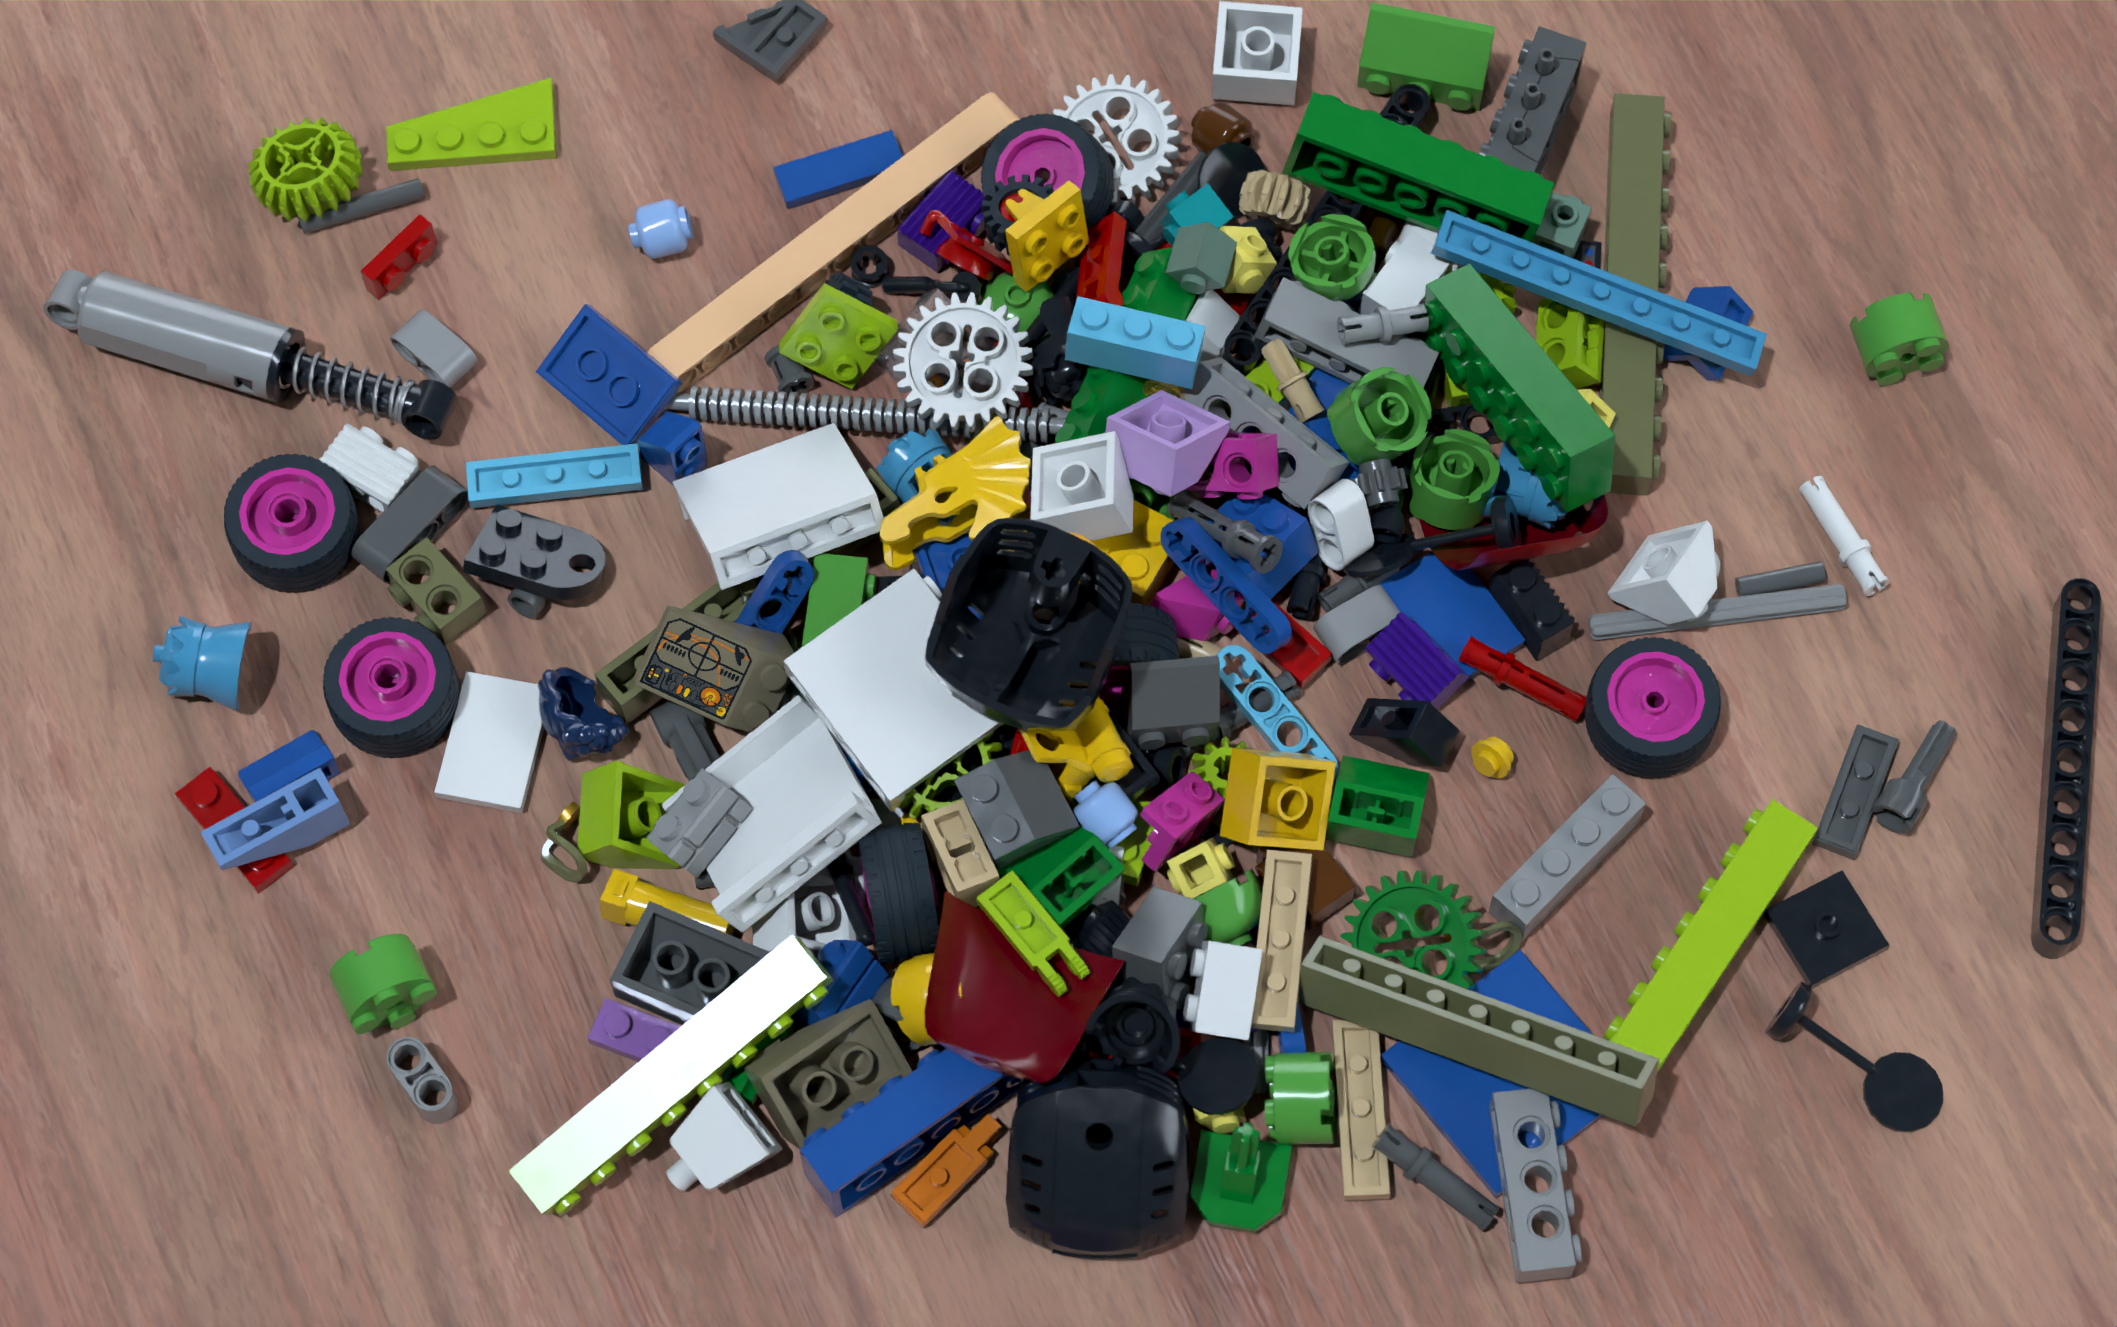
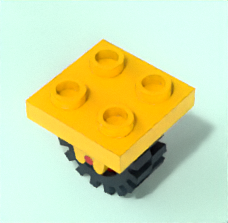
M1022 175V181L1020 182L1015 181V176L1007 177L1008 185L1004 186L1001 181H998L994 184L996 192L989 189L985 194L986 200L982 201V216L987 238L990 244L994 243L995 249L1000 252L1006 247L1007 255H1010L1015 284L1025 292H1028L1039 282L1046 281L1055 269L1069 258L1079 255L1089 243L1081 189L1071 181H1067L1054 191L1049 183L1044 186L1043 179L1037 176L1033 183H1031L1029 175Z

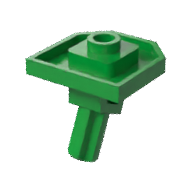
M1245 1122L1243 1127H1235L1232 1135L1202 1130L1190 1194L1191 1202L1210 1226L1250 1233L1257 1232L1281 1215L1292 1146L1278 1145V1143L1260 1140V1132L1253 1129V1124Z

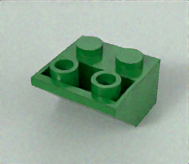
M1343 755L1334 789L1325 840L1413 857L1430 773Z
M1081 826L1079 829L1000 869L998 865L995 866L999 874V880L1013 870L1061 929L1111 888L1125 870V867L1101 840Z

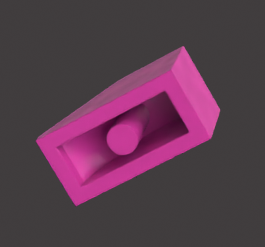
M1207 563L1205 567L1208 574L1213 579H1217V570ZM1188 576L1156 593L1150 605L1164 610L1172 616L1177 636L1207 641L1220 632L1227 634L1234 628L1231 622ZM1235 590V601L1241 607L1245 598L1239 591Z

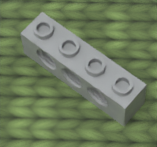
M1221 357L1200 362L1193 388H1184L1179 396L1184 401L1230 421V430L1228 432L1256 433L1258 427L1262 433L1277 434L1279 486L1276 487L1282 491L1284 499L1296 507L1307 509L1311 500L1337 483L1350 462ZM1225 401L1229 404L1231 408L1230 418L1227 416L1224 410ZM1289 454H1291L1296 461L1295 471L1291 468L1289 464ZM1245 459V461L1250 465V470L1252 471L1250 462L1247 459Z
M1534 1089L1495 1092L1492 1094L1489 1103V1112L1516 1283L1571 1277L1576 1267L1575 1262H1581L1582 1254L1578 1234H1571L1568 1217H1574L1571 1189L1564 1190L1561 1173L1567 1172V1157L1564 1145H1557L1554 1128H1560L1558 1103L1556 1100L1550 1101L1548 1094ZM1525 1131L1533 1132L1539 1137L1541 1145L1536 1148L1525 1147L1520 1143L1517 1135ZM1533 1175L1539 1176L1546 1181L1548 1190L1542 1193L1533 1192L1528 1189L1524 1179ZM1537 1220H1545L1553 1226L1555 1235L1549 1238L1540 1237L1535 1234L1531 1224Z

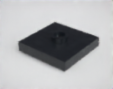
M1843 870L1773 905L1764 912L1766 920L1805 983L1811 989L1886 951L1889 947V943Z

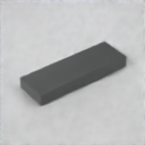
M1857 724L1812 845L1852 860L1855 859L1899 739Z

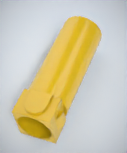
M613 869L600 898L601 918L624 926L627 923L637 926L649 901L731 936L735 928L716 913L711 903L641 881L639 876Z

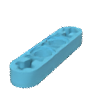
M1229 645L1221 649L1215 655L1219 656L1220 686L1272 750L1297 753L1309 742L1313 749L1306 752V754L1336 762L1335 779L1338 773V762L1335 756L1251 653L1238 645ZM1227 656L1230 660L1238 657L1243 663L1238 668L1242 676L1247 679L1253 673L1257 680L1247 685L1240 693L1236 687L1243 683V681L1234 672L1229 675L1224 673L1223 668L1227 663L1223 657ZM1261 688L1271 695L1272 706L1269 711L1257 712L1251 707L1249 695L1252 690ZM1282 723H1292L1300 731V740L1296 746L1288 747L1279 741L1277 730Z

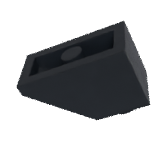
M1367 698L1349 736L1408 765L1442 767L1460 730L1429 701Z

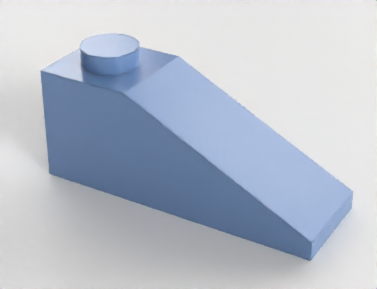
M318 768L200 833L220 869L225 870L311 846L350 825V822L321 768Z

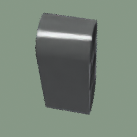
M435 465L429 466L416 477L358 538L352 548L351 556L384 583H390L386 568L426 537L432 541L461 511L468 499V492Z

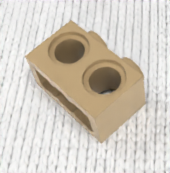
M964 799L921 815L922 835L946 891L976 907L979 906L976 903V897L999 881V874Z

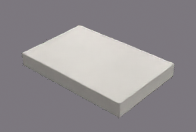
M466 671L434 791L436 798L522 814L544 730L539 712L538 684Z

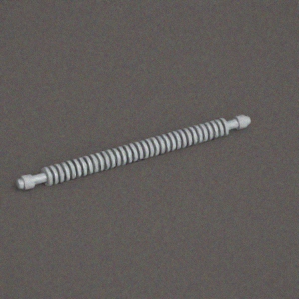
M692 386L690 394L675 393L661 412L666 413L668 409L689 411V417L698 420L699 416L701 420H709L711 416L712 421H720L722 416L723 421L731 422L733 416L734 422H742L744 417L745 423H753L755 418L756 424H763L766 420V424L774 425L775 421H777V425H785L787 421L788 426H796L798 421L801 427H807L809 422L810 427L817 428L819 422L821 427L829 425L831 422V424L835 423L836 427L840 429L842 422L843 429L850 430L853 423L854 430H862L864 423L865 431H873L875 423V430L877 432H883L885 424L887 432L892 433L895 432L896 424L898 433H905L907 425L908 432L914 431L916 433L919 426V433L922 435H926L929 426L933 431L936 430L938 434L941 427L942 436H949L951 432L950 420L945 419L943 424L936 428L933 422V413L922 420L918 415L919 404L908 408L906 400L900 399L897 407V400L889 398L886 405L885 398H878L875 404L874 397H867L866 402H864V397L856 396L855 401H853V396H845L843 401L842 395H834L832 400L831 394H823L821 400L820 394L812 393L810 399L809 393H801L799 399L798 392H790L788 398V393L780 391L777 398L776 391H768L766 397L765 390H757L755 395L754 389H747L744 393V389L736 388L734 392L733 388H725L723 391L722 387H714L712 391L711 387L703 386L701 391L700 386ZM1010 406L1006 419L1000 417L1008 429L1020 431L1021 441H1026L1029 433L1030 442H1037L1040 434L1041 442L1044 443L1049 442L1050 434H1057L1066 418L1051 417V409L1043 408L1042 417H1040L1039 408H1032L1031 415L1029 416L1028 407H1021L1020 414L1018 415V408L1015 406ZM994 412L990 415L991 420L999 415ZM982 419L976 420L975 437L986 427ZM960 421L957 431L952 432L953 437H960L963 429L964 437L971 438L973 432H970L966 421Z

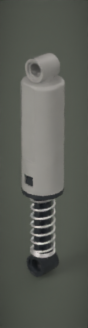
M76 270L64 271L43 308L46 316L58 326L70 330L78 329V335L85 344L277 403L284 402L293 388L298 394L309 390L314 399L325 395L328 403L333 404L341 400L344 408L349 409L357 405L360 413L365 414L373 410L376 418H382L388 414L393 423L404 425L409 432L422 439L435 440L441 436L458 401L455 392L439 381L422 380L417 386L416 381L408 379L402 384L401 376L392 381L386 379L384 371L378 376L370 374L368 366L362 371L356 370L352 361L343 366L338 364L337 357H333L330 361L322 359L321 352H317L315 356L307 355L305 336L301 330L108 271H101L94 278Z

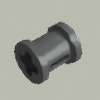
M779 345L769 350L764 356L766 365L769 368H773L779 383L777 386L778 391L787 392L788 398L790 392H798L801 395V393L808 392L814 386L815 382L811 373L806 372L804 365L780 354Z

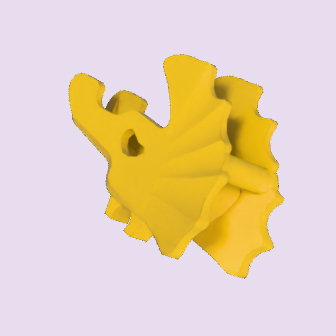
M996 416L967 446L946 459L940 454L933 458L934 467L927 472L923 471L921 466L914 469L919 493L885 516L881 521L880 539L883 543L884 563L888 569L897 571L913 564L915 561L913 550L930 541L950 542L970 531L969 539L973 541L988 523L996 519L1031 518L1029 482L1031 461L1030 458L1022 455L1019 450L1021 443L1020 431L1008 429L1002 419ZM958 515L954 517L948 526L938 524L940 518Z

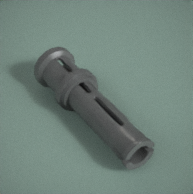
M1183 490L1170 498L1167 511L1171 516L1178 519L1185 516L1193 518L1214 540L1222 544L1224 551L1230 557L1235 559L1243 558L1250 562L1253 570L1261 574L1268 573L1278 564L1283 551L1282 542L1279 538L1256 531L1254 524L1247 520L1234 521L1216 509L1193 498ZM1200 516H1202V517L1208 519L1209 521L1213 522V524H1211V523L1207 522L1206 520L1200 518ZM1261 552H1265L1267 557L1261 556Z

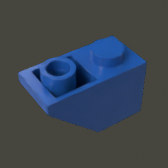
M667 411L637 440L641 458L672 485L673 481L703 471L706 467L708 460L702 426L695 419Z

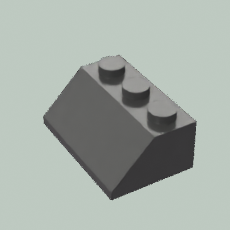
M649 901L610 978L615 997L683 1026L770 952Z

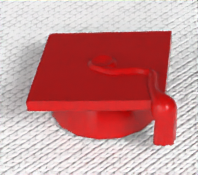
M932 210L928 213L919 232L930 237L935 224L939 223L950 235L936 249V253L989 281L993 279L995 264L1013 274L1011 262L1000 251L995 249V246L953 223L939 210Z

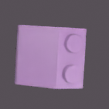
M1161 390L1107 417L1105 433L1116 431L1129 479H1135L1152 487L1155 492L1171 497L1199 481L1230 430V421Z

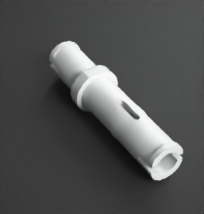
M1822 476L1814 477V486H1812L1809 480L1802 484L1798 491L1805 498L1840 553L1839 561L1842 566L1849 567L1863 589L1865 596L1875 594L1873 590L1875 586L1878 591L1883 590L1889 584V579L1883 574L1870 553L1871 545L1866 539L1862 540L1829 490Z

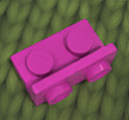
M1195 772L1188 773L1145 806L1140 813V816L1154 828L1147 838L1151 845L1142 861L1154 872L1158 870L1169 859L1173 858L1205 833L1225 799Z

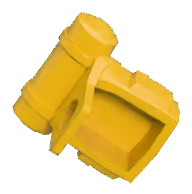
M1099 696L1095 701L1094 709L1076 730L1045 732L1019 729L1034 760L1038 763L1048 764L1068 805L1074 801V796L1095 776L1101 782H1114L1127 775L1134 767L1129 757L1131 752L1116 730L1108 714L1109 709ZM1063 703L1062 706H1071V707H1072V706H1074V705H1073V704H1064V703ZM1038 733L1041 734L1039 742L1036 739V734Z

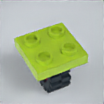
M837 272V274L830 276L829 281L826 280L823 283L822 287L779 342V353L852 389L897 332V320L871 307L872 299L870 297L873 294L870 287L841 272Z

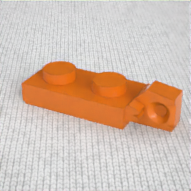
M987 1114L972 1130H969L965 1125L958 1130L953 1129L891 1191V1198L924 1228L988 1164L987 1161L994 1154L989 1146L1002 1133L1001 1125Z

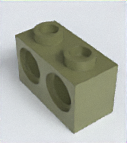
M427 537L386 568L391 583L387 590L393 599L402 608L409 605L417 614L414 618L415 621L430 629L445 646L486 615L482 597ZM426 574L429 576L421 584L409 583L416 575ZM445 604L456 605L455 610L449 614L442 615L436 613Z

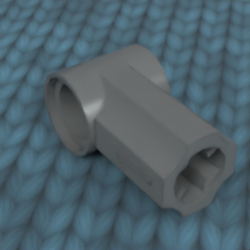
M672 701L649 711L660 738L666 747H671L688 782L697 775L701 768L705 770L715 760L720 758L705 730L706 723L702 715Z

